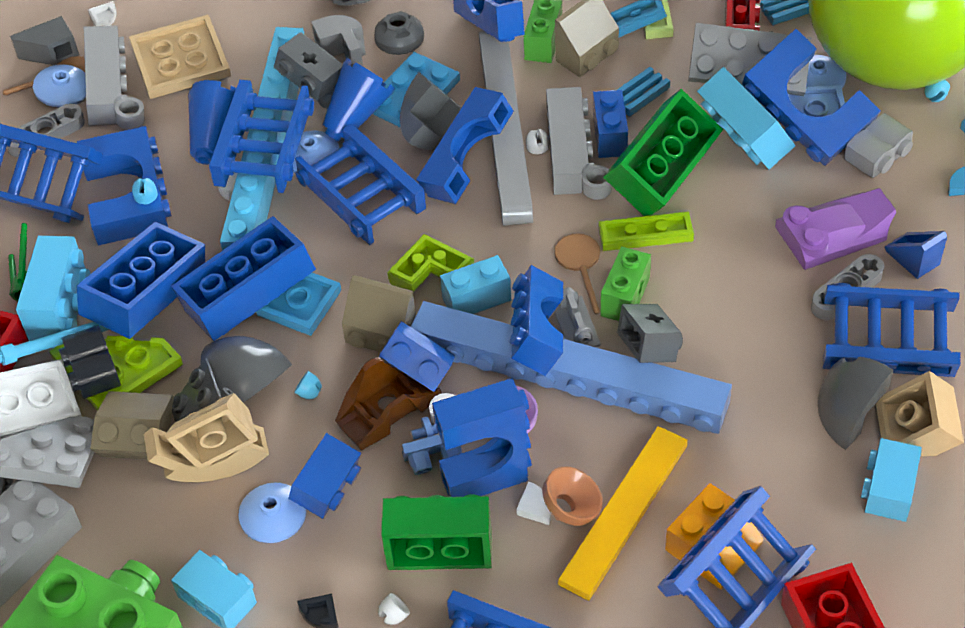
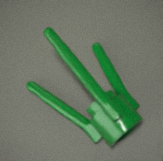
M26 223L21 224L18 274H16L14 255H8L11 285L9 295L17 302L27 271H25L27 250Z

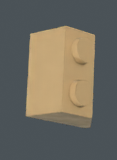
M930 371L885 393L876 403L881 438L922 447L920 456H937L964 443L954 387Z
M235 393L223 397L217 402L175 422L165 434L167 440L198 470L258 441L250 411Z

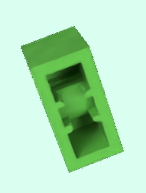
M534 0L525 29L524 60L552 63L555 54V19L562 15V0Z
M621 246L601 291L602 317L619 321L622 304L640 303L650 279L651 254Z

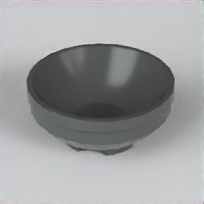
M398 11L397 13L388 14L377 23L374 39L377 47L388 54L402 55L419 48L424 41V30L422 23L416 17ZM397 21H404V22H405L404 25L399 26V27H395V26H392V25H391L392 22H397Z

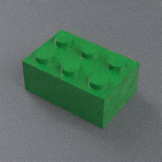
M469 494L463 497L432 495L424 498H410L408 496L383 498L381 537L387 570L492 568V529L489 496Z

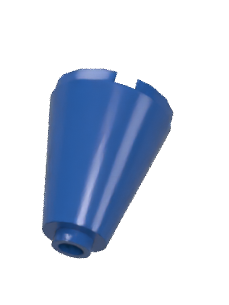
M346 58L343 62L322 124L327 128L324 133L338 142L341 138H344L343 128L353 124L358 129L396 89L391 84L386 89V84L381 77L356 62L351 67L352 61L349 58Z
M216 80L195 82L188 93L190 154L195 158V161L204 165L210 164L236 91L234 86H230V90L221 87L222 82Z

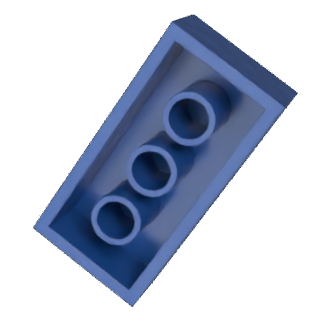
M272 216L180 279L171 288L185 312L215 341L296 283L302 281L306 276L315 271L316 268L304 244Z
M154 222L76 285L78 315L128 339L132 338L177 298L171 286L205 263V244Z

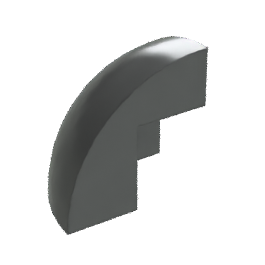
M418 72L408 87L400 111L402 134L407 142L415 147L435 150L462 107Z
M230 336L218 339L206 345L201 354V363L205 358L209 361L218 389L229 388L243 403L292 366L291 362L275 347L259 339L246 336Z
M858 357L853 362H846L842 358L830 368L820 387L818 395L820 420L830 437L845 450L861 434L865 415L889 390L894 370L878 361Z

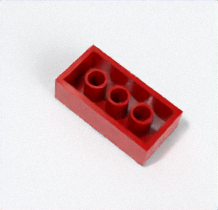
M852 562L784 583L781 606L792 628H885Z

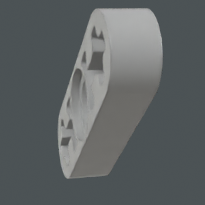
M66 104L18 128L38 133L42 128L51 127L52 129L43 135L61 139L81 129L85 119L78 105ZM12 142L10 147L7 146L9 154L14 157H19L21 149L18 148L19 144Z
M865 254L857 258L813 294L812 313L817 318L823 320L835 318V305H821V302L824 304L827 285L848 282L852 283L855 287L873 288L882 279L883 261L878 256L872 254ZM863 269L867 270V271L863 274V277L861 278L862 273H863Z

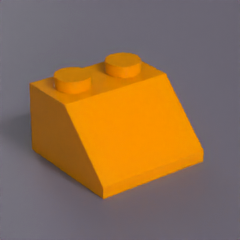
M709 483L667 528L665 550L681 561L735 499ZM752 522L746 523L740 530L743 533L741 537L755 552L763 544L764 539ZM725 546L719 553L721 556L720 562L732 576L745 564L731 546ZM709 570L703 571L700 574L720 590L723 589V586Z

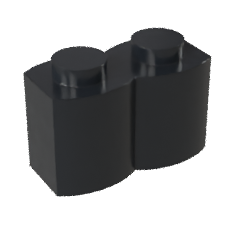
M99 325L62 337L64 347L59 349L64 366H72L73 372L67 374L74 392L80 390L83 399L121 386Z

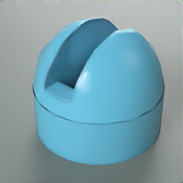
M944 80L925 87V96L931 102H940L948 95L950 84Z
M149 178L137 179L132 186L134 199L139 204L152 203L158 196L156 185Z
M307 371L298 383L294 393L307 400L314 399L321 391V381L316 375Z

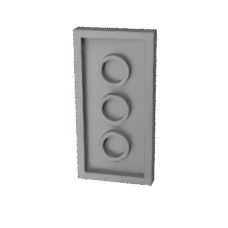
M696 23L688 81L706 83L720 69L725 67L742 84L745 74L789 34ZM806 37L811 42L812 37ZM809 63L788 81V94L805 95Z

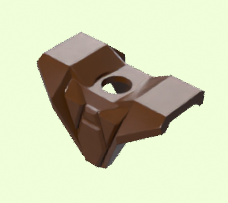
M380 357L372 358L364 364L347 390L335 422L362 451L390 435L391 425L410 412L416 410L424 412L429 407L431 400L435 396L442 394L439 387L433 392ZM384 397L395 398L385 409H381L378 405L379 401Z

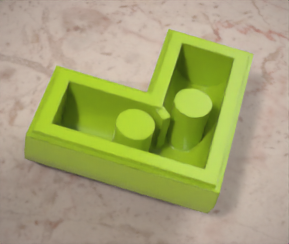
M423 234L387 272L388 279L391 285L414 292L431 273L440 277V275L474 264V258Z

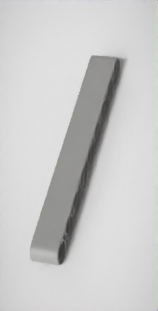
M480 31L479 45L485 89L503 93L514 110L501 133L491 135L503 226L533 223L532 201L509 42H500L485 31Z

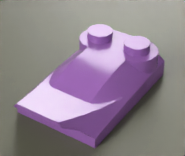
M878 188L839 198L811 208L799 205L791 206L784 211L783 217L776 219L775 228L803 269L807 270L887 241L889 227L896 215V209L882 190Z

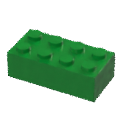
M680 89L660 106L603 178L643 216H651L666 205L724 129L686 92Z

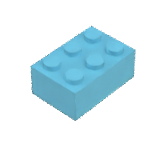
M725 67L720 69L697 91L704 99L701 103L702 107L756 165L762 162L770 170L796 146L778 121Z
M37 237L16 307V312L29 341L77 327L78 302L76 285L90 275V270L86 269L84 265L83 251L78 248L75 237Z

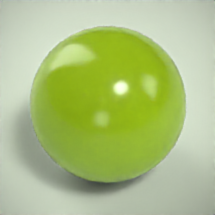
M808 0L812 26L823 49L842 70L865 83L885 89H917L944 81L965 68V0Z

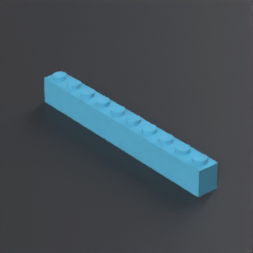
M275 28L258 96L296 100L299 87L288 78L282 76L274 68L278 48L298 33L302 32L304 34L303 28ZM256 108L252 118L291 121L293 111ZM249 129L247 139L283 143L286 133ZM243 151L241 161L276 165L279 154ZM237 174L220 239L222 251L267 220L276 184L275 177Z

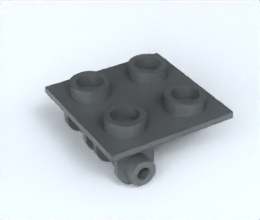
M205 358L201 365L192 371L186 386L181 393L175 395L172 408L175 422L217 402L223 397L233 394V391L229 388L218 389L208 359Z

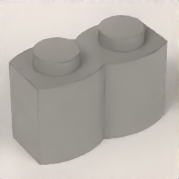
M884 113L849 141L846 145L844 159L871 178L876 177L880 173L884 174L891 168L896 159L900 156L905 157L910 152L913 146V142H911L913 131Z

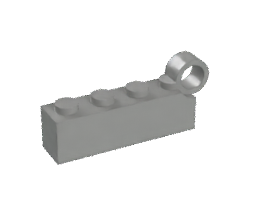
M118 26L84 27L88 124L108 125L117 123L121 128L128 130L142 126L145 120L143 103L137 98L122 95V92H127L126 75H121V73L126 72L125 56H120V53H125L124 37H118Z
M581 87L546 89L554 195L577 194L583 191L584 195L590 199L599 200L606 198L612 191V186L603 178L609 169L604 166L594 165V162H588L589 158H593L592 141H586V137L591 135L590 119H584V116H588L587 98H582ZM592 181H602V182H604V183H602V184H592V183H590V182H592Z

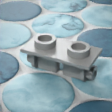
M570 287L564 288L563 300L554 311L564 339L592 347L601 346L583 297L578 296V293Z

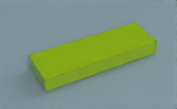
M689 211L598 221L603 251L619 250L621 246L637 248L694 241Z

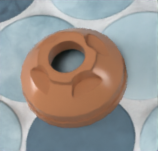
M573 467L556 468L548 475L543 484L542 495L545 505L552 515L561 522L582 526L596 518L602 509V495L598 486L590 476ZM556 499L565 500L570 505L571 512H565L560 509Z

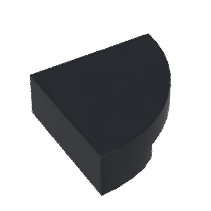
M332 593L297 601L301 615L313 627L339 628Z

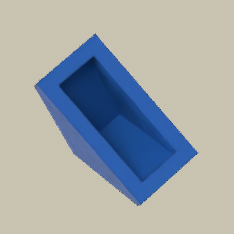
M945 231L907 232L884 246V248L900 265L916 279H919L940 265L947 234Z

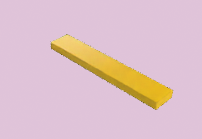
M660 426L656 428L558 579V586L590 601L686 449L687 439Z

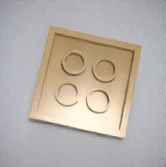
M209 14L129 36L150 99L192 88V85L198 81L219 80L231 76L229 65Z

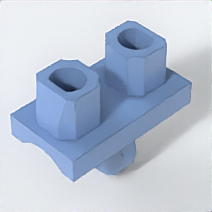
M428 416L421 418L422 428L411 430L412 438L416 441L402 444L404 462L409 461L415 475L424 474L432 470L430 454L441 452L442 458L445 459L462 453V445L445 450L435 424L431 425Z

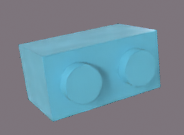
M498 255L440 275L442 299L448 308L475 314L512 301L511 279Z
M883 438L880 439L878 451H870L867 470L873 471L872 479L865 478L861 498L867 499L865 513L904 522L907 521L922 447Z
M201 550L171 579L177 597L220 628H235L257 604L253 592L254 585L242 573L235 575L228 570L227 565L218 556L212 555L209 557Z

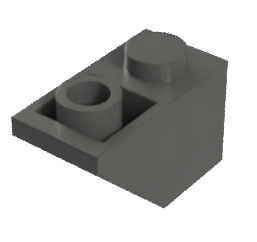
M62 16L10 36L16 55L20 60L57 65L66 58L79 56L74 36Z

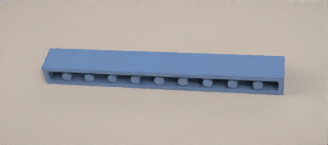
M423 301L411 325L413 329L455 355L454 363L461 362L475 366L483 371L501 373L515 380L522 379L536 383L544 388L562 390L576 397H587L600 401L605 405H615L630 409L637 414L659 417L669 423L691 426L702 432L719 434L730 404L732 384L655 363H640L633 357L563 339V354L548 374L544 376L511 359L512 344H510V338L513 333V326L510 324Z

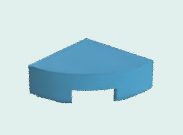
M965 166L958 169L952 175L948 187L949 196L965 195Z

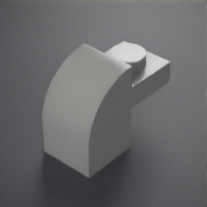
M332 15L311 21L314 40L317 45L332 56L344 53L346 58L352 61L351 67H353L355 62L363 66L362 56L366 55L363 29L356 19L345 15Z

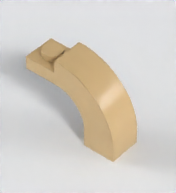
M254 424L258 441L198 470L167 440L165 431L152 427L144 433L148 462L164 467L165 478L181 482H208L234 476L255 466L269 455L264 428Z

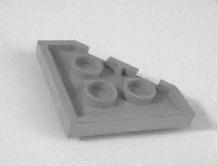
M68 417L0 439V477L80 488L95 453L90 449L94 420L89 417Z

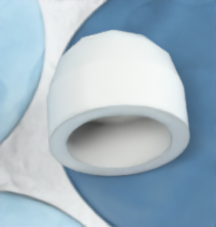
M542 129L531 130L526 137V149L536 155L545 153L549 149L548 134Z
M390 593L381 602L378 614L380 617L386 616L384 620L386 624L397 625L410 614V611L398 596Z

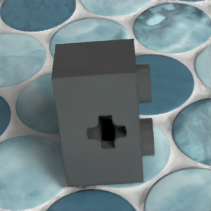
M300 32L278 48L274 68L300 89L302 85L308 86L309 95L318 101L335 88L343 64Z
M622 304L617 334L640 363L676 362L678 350L681 349L683 344L682 332L658 304Z

